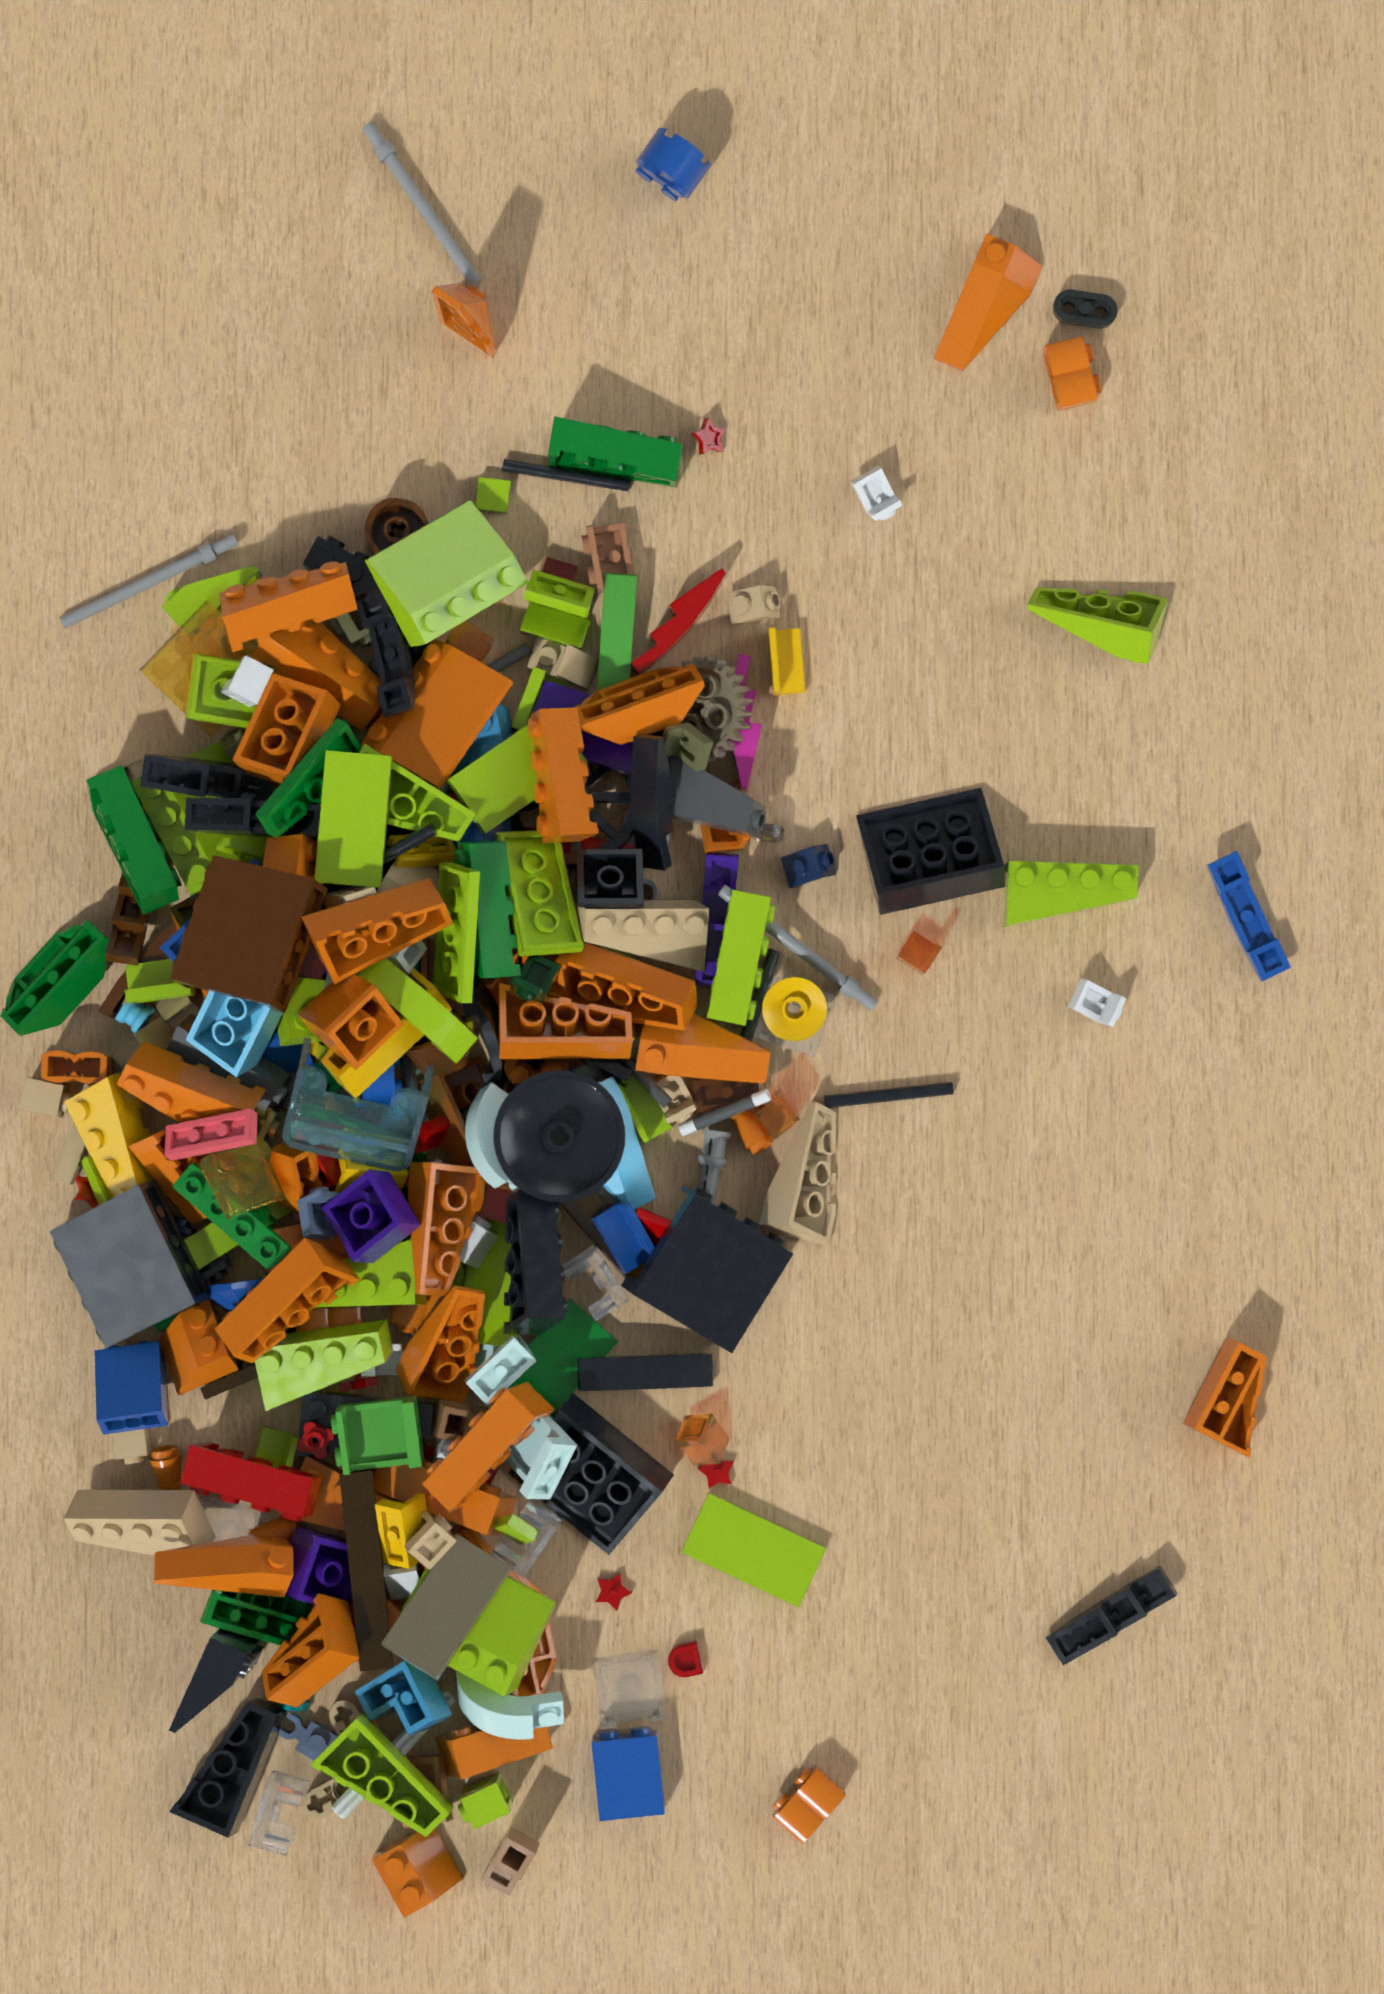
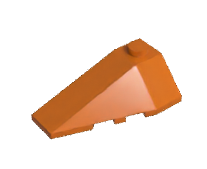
M986 233L934 359L964 371L1000 328L1007 323L1016 310L1030 297L1042 265L1016 245Z
M460 283L435 286L431 292L440 322L493 358L496 354L488 306L484 300L486 296L472 285H469L468 288Z
M694 1013L685 1031L643 1024L635 1070L669 1076L766 1084L771 1051Z
M454 1286L407 1344L395 1369L406 1394L464 1402L470 1390V1387L464 1380L477 1369L475 1360L476 1353H479L480 1345L478 1333L479 1328L482 1326L485 1302L483 1290Z

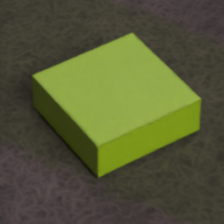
M479 477L475 503L477 509L484 512L507 514L511 481Z
M514 1514L499 1518L494 1527L495 1530L518 1545L533 1542L539 1532Z

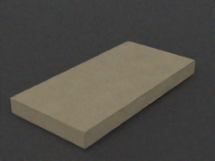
M458 1534L454 1536L457 1542L433 1566L381 1643L383 1647L435 1680H438L512 1571L511 1567Z

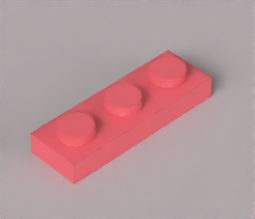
M250 1108L167 1125L164 1156L173 1161L256 1144L258 1113Z

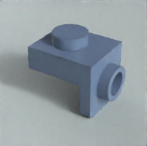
M318 1187L310 1190L309 1195L297 1200L303 1238L329 1240L336 1237V1231L322 1207L341 1192L329 1191L328 1187Z

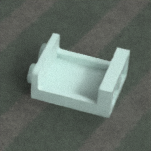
M512 1335L494 1353L493 1346L481 1344L479 1346V1353H476L475 1365L477 1369L464 1381L489 1406L491 1404L490 1399L501 1388L507 1389L536 1362V1359L528 1344L519 1335L517 1339Z
M544 1416L536 1419L531 1424L535 1430L527 1439H524L517 1446L512 1444L509 1447L512 1450V1454L506 1460L511 1468L523 1479L524 1482L519 1492L526 1499H551L577 1447V1444L550 1416L547 1418Z

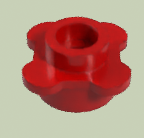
M309 1421L303 1427L304 1434L302 1439L297 1441V1449L300 1452H310L317 1459H323L328 1454L327 1446L329 1442L334 1439L332 1429ZM316 1437L319 1441L314 1443L312 1439Z

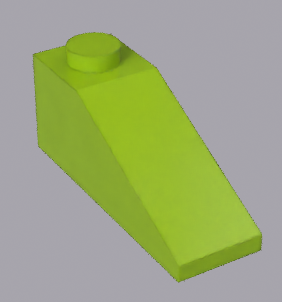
M255 565L186 584L181 589L176 587L164 598L166 603L161 607L193 639L222 613L219 592H224L226 588L233 585H252L262 576V573Z

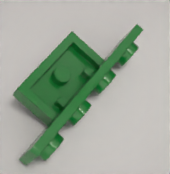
M192 1163L174 1183L173 1188L268 1271L275 1265H278L291 1250V1246L270 1228L277 1220L271 1215V1209L265 1203L259 1200L255 1201L246 1193V1187L238 1180H231L229 1177H226L218 1183L200 1166Z

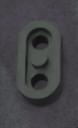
M1071 289L1060 292L1053 303V314L1058 321L1064 324L1096 329L1109 327L1114 322L1118 311L1116 302L1108 295ZM1071 304L1074 307V311L1066 313L1063 310V305ZM1095 309H1103L1106 316L1103 318L1097 317L1094 312Z

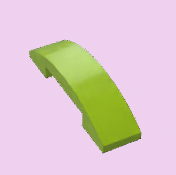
M386 958L361 970L357 975L373 984L393 1009L430 1039L431 1043L455 1064L478 1039L441 1003Z

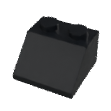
M577 849L576 882L578 907H644L642 849Z

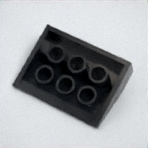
M982 788L856 815L872 889L880 915L1005 887V866Z
M573 1393L552 1419L577 1444V1447L551 1499L540 1500L605 1553L610 1555L661 1495L674 1474ZM511 1469L508 1474L520 1484H523V1479Z
M220 1628L210 1637L169 1731L176 1733L228 1690L239 1677L245 1678L246 1674L257 1664L264 1647L259 1645V1639Z

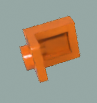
M700 825L705 853L741 851L748 840L751 839V836Z

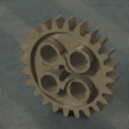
M704 656V659L693 657L692 662L683 660L681 661L682 667L688 664L695 665L705 686L683 721L679 724L690 722L693 726L697 725L698 730L714 742L708 761H715V756L725 758V750H736L734 740L744 741L740 730L750 729V726L744 722L745 717L753 716V713L745 710V706L753 703L752 699L744 698V694L750 688L739 685L743 681L744 676L734 675L736 667L726 665L725 660H715L714 657ZM711 682H712V683H713V691H712V693L710 694L709 686H710V684H711ZM722 711H723V713H724V720H723V722H722V724H721V722H720V714H721Z

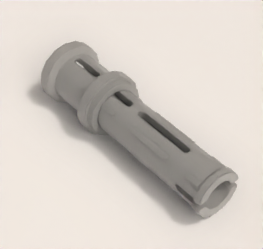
M703 1128L702 1133L705 1135L702 1154L698 1155L697 1159L699 1164H702L698 1187L714 1196L710 1202L715 1205L720 1169L724 1168V1165L727 1163L724 1155L727 1139L731 1138V1133Z

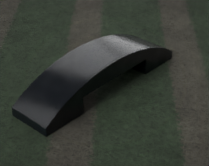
M377 587L355 596L361 625L369 629L382 684L376 688L383 718L388 719L415 708V680L407 640L381 590Z
M474 976L472 1003H462L465 1017L478 1016L490 1057L482 1073L484 1084L486 1086L492 1082L503 1090L507 1076L503 1065L505 1059H499V1007L486 986L477 976Z

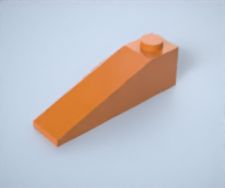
M433 1162L410 1163L408 1204L421 1224L411 1233L416 1294L446 1297L450 1291L461 1262L459 1255L465 1240H469L473 1231L470 1226L476 1211L481 1210L484 1202L485 1180L475 1167Z
M248 1535L157 1551L154 1554L153 1584L284 1597L293 1578V1547L285 1538Z

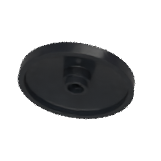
M565 1070L547 1071L524 1080L507 1095L498 1110L494 1123V1150L501 1169L507 1178L521 1191L544 1201L569 1202L594 1193L612 1177L624 1152L625 1125L616 1101L598 1082L577 1072Z

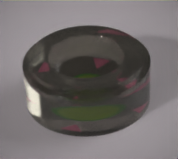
M765 823L764 827L759 830L758 837L751 838L764 842H783L785 829L779 825Z

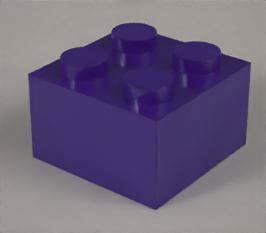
M369 1169L322 1207L353 1262H376L421 1226L392 1175L387 1171Z
M296 1526L290 1545L293 1547V1578L286 1595L295 1600L314 1604V1598L320 1593L348 1601L350 1605L352 1591L346 1538Z

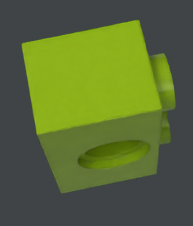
M500 1771L465 1787L458 1809L464 1822H471L473 1829L509 1814L513 1800Z

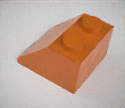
M209 1300L180 1312L159 1338L179 1396L239 1370L235 1357H233L215 1330L222 1322V1319Z
M436 1828L427 1837L414 1830L377 1851L372 1859L404 1918L432 1903L464 1879Z

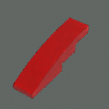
M723 568L669 604V610L674 617L650 633V638L656 646L631 662V667L637 675L644 674L663 659L690 632L707 610L724 582L726 573Z

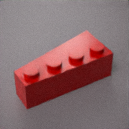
M213 1442L197 1443L189 1446L180 1483L190 1486L189 1490H195L196 1494L209 1495V1491L221 1494L220 1500L233 1504H239L240 1500L251 1503V1509L267 1513L270 1512V1509L282 1512L281 1517L293 1521H300L301 1517L313 1515L322 1479L321 1476L286 1465H279L278 1468H275L272 1461L261 1457L249 1456L248 1459H243L244 1452L235 1449L219 1448L220 1444Z

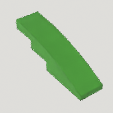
M605 572L597 690L630 679L637 589V575Z

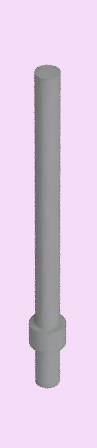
M373 122L365 125L362 130L375 147L374 153L380 162L386 163L467 282L472 286L481 281L480 276L396 157L397 151L391 142L385 141Z
M231 534L212 544L207 542L197 547L198 551L61 616L60 620L66 629L203 562L206 565L216 560L217 555L238 546L237 539L234 534Z
M724 885L717 895L729 903L732 889ZM774 921L772 924L766 923L765 931L836 984L839 987L838 991L848 998L852 996L870 1011L876 1006L878 1000L859 986L860 982L851 975L845 976Z

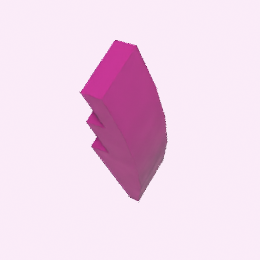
M738 654L735 674L744 676L743 681L739 684L740 686H745L751 656ZM750 689L744 694V698L753 700V703L745 706V710L752 713L756 690ZM750 717L744 718V722L750 726V729L740 730L744 741H733L736 747L733 755L740 790L745 791L748 788L762 726L751 723Z

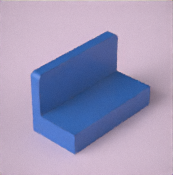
M617 1201L591 1217L622 1273H629L649 1259L655 1246L629 1202Z

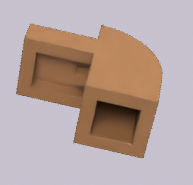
M441 1399L432 1433L436 1438L454 1441L460 1435L465 1437L471 1430L468 1426L471 1420L481 1411L486 1413L489 1408L467 1404L465 1401L456 1402Z
M510 1827L483 1873L481 1880L509 1896L536 1855L540 1843L517 1829Z

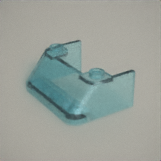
M305 1037L283 1127L282 1138L284 1142L294 1149L342 1160L345 1159L391 1171H402L408 1168L413 1158L427 1107L434 1067L427 1065L420 1091L409 1088L399 1089L392 1095L390 1105L359 1098L355 1099L354 1097L326 1091L328 1079L324 1071L317 1067L306 1065L311 1038Z

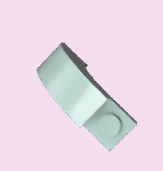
M491 1082L480 1089L470 1106L465 1126L466 1145L475 1168L488 1184L496 1189L507 1182L509 1183V1188L516 1192L520 1189L507 1178L501 1169L493 1143L495 1119L501 1104L508 1094Z
M455 1670L460 1708L473 1725L486 1733L507 1739H533V1729L564 1724L561 1691L532 1696L507 1695L503 1697Z

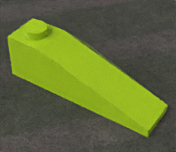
M1036 587L1027 604V610L1115 657L1127 659L1133 663L1148 664L1157 645L1168 598L1138 591H1126V596L1107 595V590H1096V594L1087 595L1079 594L1076 589Z
M365 743L359 753L382 755ZM392 761L387 824L417 831L432 823L437 831L435 836L459 842L476 816V813Z

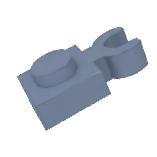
M291 1712L287 1718L295 1723V1730L287 1731L281 1727L278 1732L285 1739L295 1738L299 1740L295 1750L312 1760H315L338 1737L337 1733L312 1719L308 1727L303 1725L301 1717Z

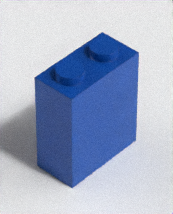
M141 1341L136 1345L122 1347L113 1345L105 1349L94 1350L96 1420L103 1435L168 1426L165 1356L159 1341Z
M649 1726L631 1728L630 1733L617 1734V1730H604L598 1732V1737H592L599 1821L664 1815L665 1805L657 1730L650 1731Z

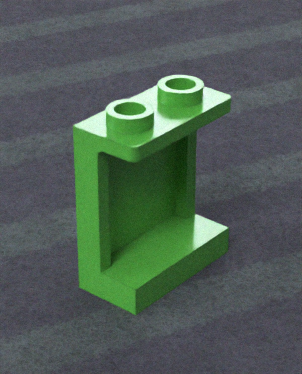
M417 1396L340 1404L335 1410V1415H331L333 1435L338 1434L340 1446L335 1447L337 1467L342 1466L343 1475H350L352 1471L373 1468L408 1465L409 1468L423 1466L425 1457Z

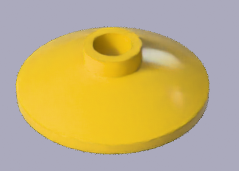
M802 977L781 979L773 984L765 994L762 1003L763 1019L768 1029L781 1039L787 1041L808 1039L815 1035L825 1022L827 1015L825 996L821 989L808 979ZM791 1002H798L800 1010L795 1013L790 1012L788 1005Z

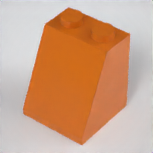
M355 974L336 984L332 981L297 1014L311 1033L355 1070L404 1025L379 990L373 984Z

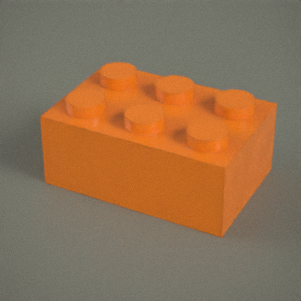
M272 673L232 760L246 774L281 785L283 780L333 724L341 705L327 690Z

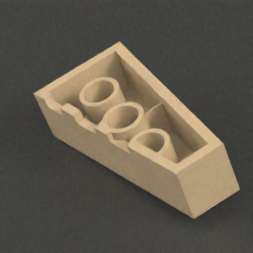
M644 900V907H578L577 901H574L583 941L705 972L709 908L698 901Z
M77 1490L63 1518L74 1541L153 1556L157 1551L212 1542L215 1537L195 1490Z

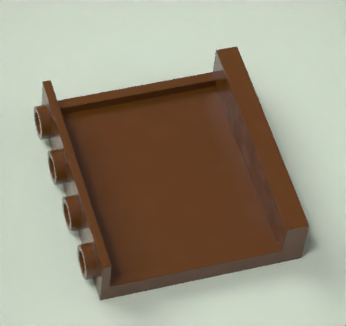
M213 855L210 865L206 868L205 880L200 894L194 902V911L189 925L183 933V942L179 954L173 962L170 979L188 989L192 986L262 1004L274 1011L286 1013L311 940L301 916L321 911L328 888L312 878Z

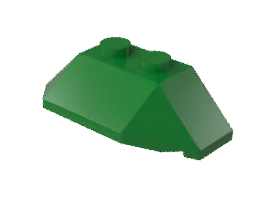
M89 920L81 922V925L71 926L56 932L13 979L6 998V1006L2 1009L0 1017L19 1036L61 1025L104 978L106 966L105 953L109 939Z
M211 1590L200 1622L281 1645L284 1640H291L299 1629L296 1626L298 1620L301 1617L307 1618L312 1610L309 1603L295 1600L286 1594L284 1597Z

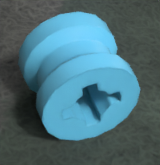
M125 1002L115 1020L120 1023H127L131 1027V1031L136 1033L147 1025L156 1009L151 1005H144L143 1003L128 1004Z

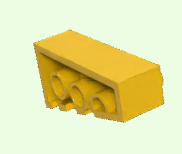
M413 968L409 974L405 973L449 1012L452 1010L438 989L416 969ZM393 1009L404 1025L357 1070L352 1068L331 1049L321 1060L335 1080L355 1099L424 1036L423 1033L395 1009Z
M122 1072L101 1080L64 1102L111 1199L139 1184L154 1179L128 1147L149 1137L150 1133L148 1127L144 1128L139 1113V1109L142 1108L141 1100L116 1085ZM158 1184L164 1198H166V1193Z

